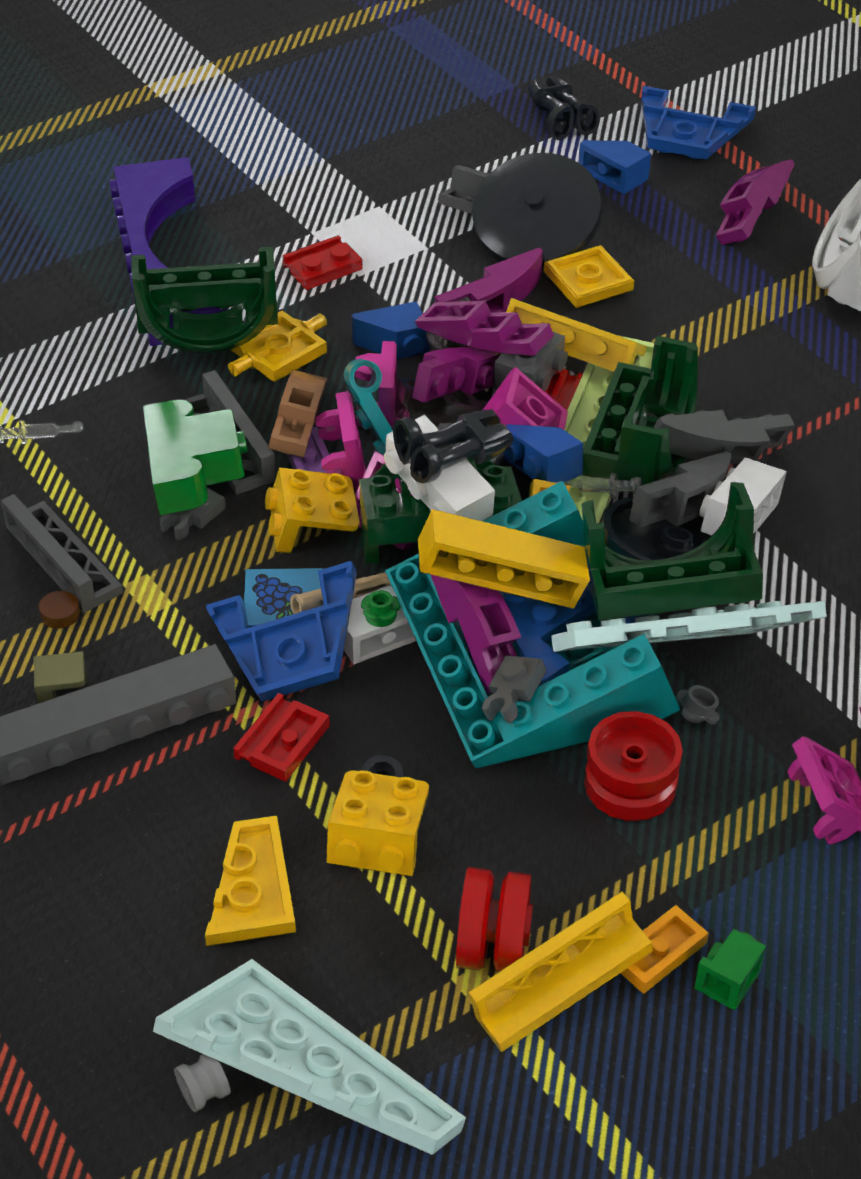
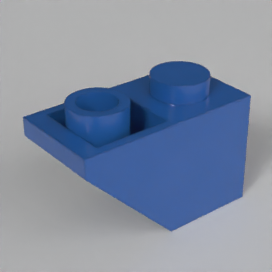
M505 425L513 435L514 441L505 450L503 457L530 478L554 483L563 481L564 483L583 475V442L558 427Z

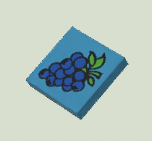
M323 568L246 569L244 603L248 628L293 615L290 606L291 596L320 589L318 571Z

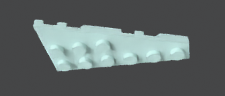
M781 601L757 604V609L756 607H749V604H739L724 607L725 611L717 610L716 607L693 609L692 613L669 615L668 619L663 620L659 619V615L635 618V623L626 624L625 618L601 621V627L592 628L591 621L566 624L567 632L551 635L553 651L620 646L642 634H645L649 643L752 634L827 617L825 601L781 606Z
M253 959L157 1016L153 1032L429 1154L433 1155L462 1131L466 1117Z

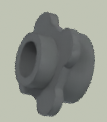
M694 685L688 691L680 690L677 693L676 699L681 702L683 708L681 714L688 721L695 723L706 721L709 724H716L720 719L719 714L715 712L719 704L718 697L707 687Z

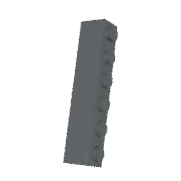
M214 644L0 716V784L2 786L16 780L25 779L30 775L56 766L65 765L73 760L105 751L116 745L137 738H143L148 734L174 725L183 724L188 720L236 704L234 676L217 645Z

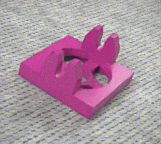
M382 341L381 354L367 353L357 356L356 359L372 361L380 368L382 382L378 388L379 402L376 403L393 430L397 402V344L392 341ZM361 366L356 370L355 377L370 381L371 371L367 366ZM356 417L357 425H358V426H361V424L359 423V421H358V419H357V417Z
M345 391L336 393L338 409L323 412L315 417L317 427H322L318 429L319 439L330 441L343 439L345 451L331 453L321 460L322 469L327 470L324 473H337L350 477L354 492L356 493L359 487V479L363 478L366 468L351 393Z
M802 736L792 744L798 758L793 761L787 773L792 781L799 779L801 786H811L821 810L827 813L818 820L813 831L818 839L825 837L827 843L832 845L847 839L856 831L861 832V780L853 763L813 740Z

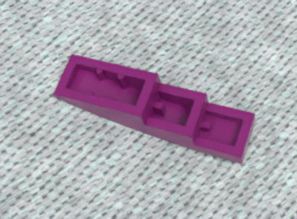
M486 301L434 302L415 321L418 328L447 340L477 349L505 354L536 355L554 336L549 323L522 324L517 312L491 313Z

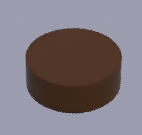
M51 592L45 595L39 603L41 620L51 628L68 627L79 618L78 599L70 592Z

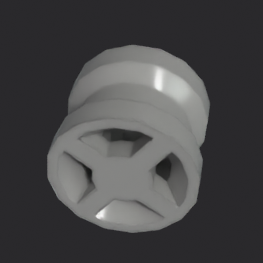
M201 1054L198 1062L190 1066L183 1063L174 1069L179 1088L189 1107L194 1112L203 1109L207 1100L213 1097L222 1099L231 1093L228 1080L219 1061L205 1054Z

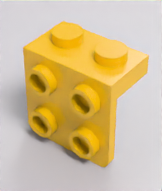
M279 467L273 488L268 487L265 508L271 511L269 535L274 536L276 552L291 553L300 526L351 532L358 529L360 521L352 479L348 476L337 473L330 474Z
M352 770L346 772L328 820L327 863L413 876L416 865L417 833L429 794V784L410 777L374 774L369 771Z

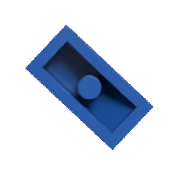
M584 140L580 142L578 163L586 168L593 178L622 194H626L649 179L651 153L629 141Z
M417 301L351 314L352 342L355 346L381 354L382 341H392L397 344V359L429 352V332L418 328L415 323L423 314Z

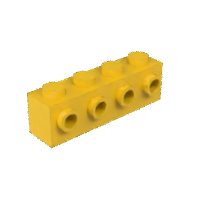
M434 509L431 510L418 537L420 572L573 609L590 581L586 552L583 546Z

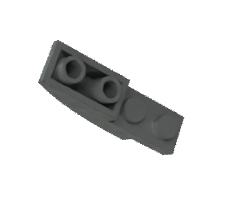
M699 410L690 414L664 415L657 420L654 428L669 429L671 454L697 460L727 451L732 454L730 463L740 464L745 457L757 461L766 448L780 447L795 425L789 414L775 416L767 414L759 418H735L728 421L723 410Z
M726 451L677 466L673 477L638 486L633 496L629 521L642 527L666 519L673 525L678 526L699 517L700 508L705 496L713 494L719 481L724 482L732 454Z

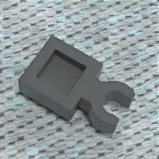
M207 488L208 500L200 507L162 515L160 518L161 531L165 532L170 527L175 526V539L181 540L189 534V527L193 524L202 529L226 509L225 497Z
M505 656L488 686L492 695L482 705V710L488 720L493 721L500 710L507 723L515 720L518 715L516 702L519 700L530 701L547 671L541 659Z

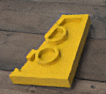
M277 816L234 822L223 862L224 870L221 882L216 890L213 901L214 909L211 921L208 922L205 933L206 946L296 932Z

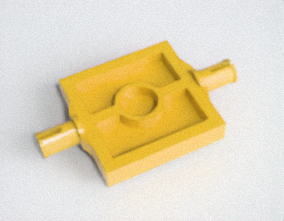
M283 310L278 312V324L266 325L255 338L237 348L231 349L240 358L228 364L229 371L232 375L238 376L247 369L254 368L273 382H276L290 374L292 370H297L327 353V342L315 334V331L327 326L325 316H321V313H318L307 321H301L292 318Z

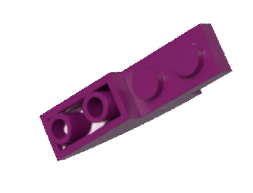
M786 160L753 170L741 177L730 188L720 204L726 216L716 237L722 245L742 242L749 238L759 215L762 213V209H770L778 202L779 196L795 165L793 160Z
M536 248L485 267L484 278L435 296V302L486 301L491 313L506 312L511 298L522 301L541 279L543 250Z
M474 347L446 348L424 353L423 362L419 363L412 398L427 402L457 390L471 395L493 387L495 382V361L502 353Z
M431 575L448 623L459 621L483 687L487 694H491L492 692L488 687L505 656L517 657L512 643L522 638L504 598L498 590Z

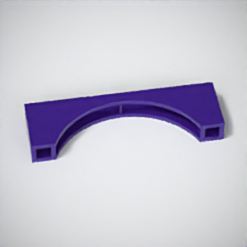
M188 157L113 166L115 179L109 180L110 192L133 294L131 255H144L146 257L147 269L167 268L152 253L149 247L151 238L166 218L180 208L195 201L193 173ZM204 307L193 311H185L183 309L180 311L192 314H214L229 310V308ZM172 313V314L169 315V317H170V328L174 329V327H173V313ZM147 333L150 346L164 345L151 333Z

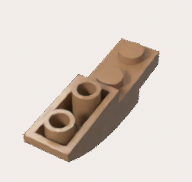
M292 370L280 402L277 419L270 438L269 449L288 455L305 456L327 378Z

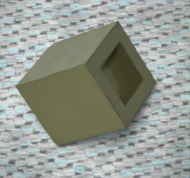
M83 651L34 656V687L38 704L56 698V690L79 688L87 684Z

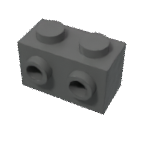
M553 332L554 336L536 355L502 353L495 361L494 390L499 388L510 371L516 367L543 391H546L551 378L557 371H562L566 364L568 354L564 351L565 336Z

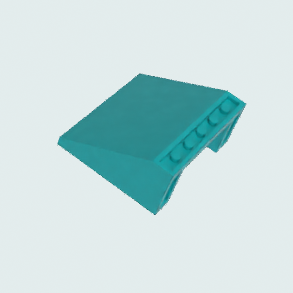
M563 481L483 521L584 547L583 520ZM419 554L385 570L475 768L589 742L592 729L602 719L618 712L639 711L663 719L680 710L664 670L645 634H642L620 646L557 652L570 663L569 671L537 687L530 701H517L518 715L513 722L507 723L501 710L496 714L493 721H490L483 712L482 705L492 693L487 694L483 687L459 621L448 623L431 575L420 572ZM595 611L580 622L591 621L592 628L601 627V621L605 620H598ZM551 640L547 644L553 649V644ZM513 642L512 644L518 657V649Z

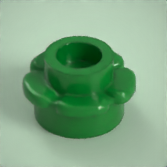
M384 590L372 592L370 595L365 596L361 602V608L364 609L363 614L366 621L375 627L391 625L396 620L397 611L401 608L397 597Z

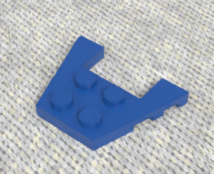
M648 86L642 87L641 101L647 148L655 149L662 153L671 152L686 155L693 159H707L755 118V106L734 102L729 103L723 118L667 108L665 106L668 102L669 90Z
M352 561L318 571L324 603L322 606L248 628L245 603L240 595L206 605L209 615L262 702L275 698L278 693L286 695L339 679L357 571Z
M587 584L574 609L499 591L522 637L514 642L518 649V657L541 659L547 669L539 686L568 672L570 663L560 654L554 652L547 643L552 640L551 635L567 631L566 624L580 622L596 611L589 584ZM645 614L624 618L626 619V624L635 623V618L653 616L655 614Z

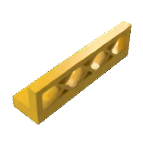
M511 298L506 311L517 312L522 324L549 323L553 332L565 336L564 351L569 356L613 372L618 362L633 365L636 355L644 356L647 346L513 298Z
M620 892L469 992L476 1019L501 1052L653 952L651 940L633 920L631 902L627 896Z

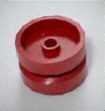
M639 711L618 712L602 719L592 729L587 748L588 762L584 779L587 796L596 808L611 817L626 821L648 820L662 814L673 803L677 790L678 772L683 752L679 735L669 723L655 715Z
M467 868L459 916L456 968L480 971L486 962L489 943H495L494 967L497 973L524 956L525 946H529L533 904H530L532 874L508 872L502 881L500 899H494L495 877L491 869Z

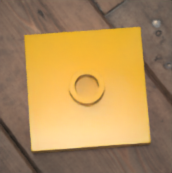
M602 245L544 262L545 274L576 308L634 289V280Z

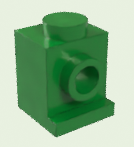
M733 929L724 943L717 941L710 950L708 957L703 956L699 962L694 989L736 1010L761 972L766 945L758 942L748 933Z

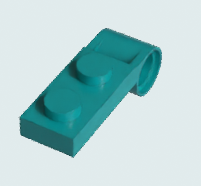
M355 359L346 366L344 371L345 383L354 396V401L359 408L354 411V414L364 430L371 428L377 438L373 442V446L377 452L384 455L386 453V435L393 430L371 394L379 388L382 382V372L378 365L372 361ZM361 366H367L371 371V380L365 386H358L354 380V374Z

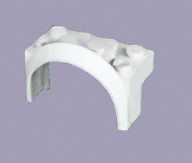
M861 179L847 193L831 215L819 237L812 260L818 287L822 289L828 288V296L834 298L838 303L846 304L858 311H861Z

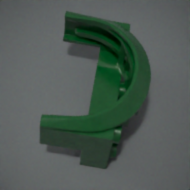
M273 247L259 248V262L147 269L146 257L144 255H131L132 283L139 334L151 333L162 343L186 352L217 353L237 348L249 342L266 325L278 324ZM235 306L229 310L214 314H192L180 311L181 309L193 311L204 307L226 309ZM242 308L246 311L245 324H243ZM172 313H173V327H174V329L170 328V317H169V315L172 314Z
M657 336L653 347L651 369L618 362L583 448V476L637 488L638 486L674 475L677 466L683 464L685 457L670 453L669 429H655L654 426L657 420L664 415H682L695 412L698 389V347L696 343ZM653 413L655 416L659 418L651 417L646 414Z
M473 458L466 459L495 490L493 515L522 501L511 466L495 465L491 460L483 464H476ZM386 463L374 476L359 479L362 545L366 564L379 563L381 561L380 545L418 542V537L431 511L421 499L418 500L413 495H410L407 483L398 474H393L388 469ZM397 478L399 479L401 493L397 492L395 479Z
M730 482L725 517L719 528L707 541L687 553L662 560L632 559L611 550L605 544V524H596L593 500L581 504L584 547L590 576L588 584L598 620L618 619L645 614H662L669 611L698 609L730 603L741 604L746 601L762 599L763 572L753 549L754 507L744 483Z

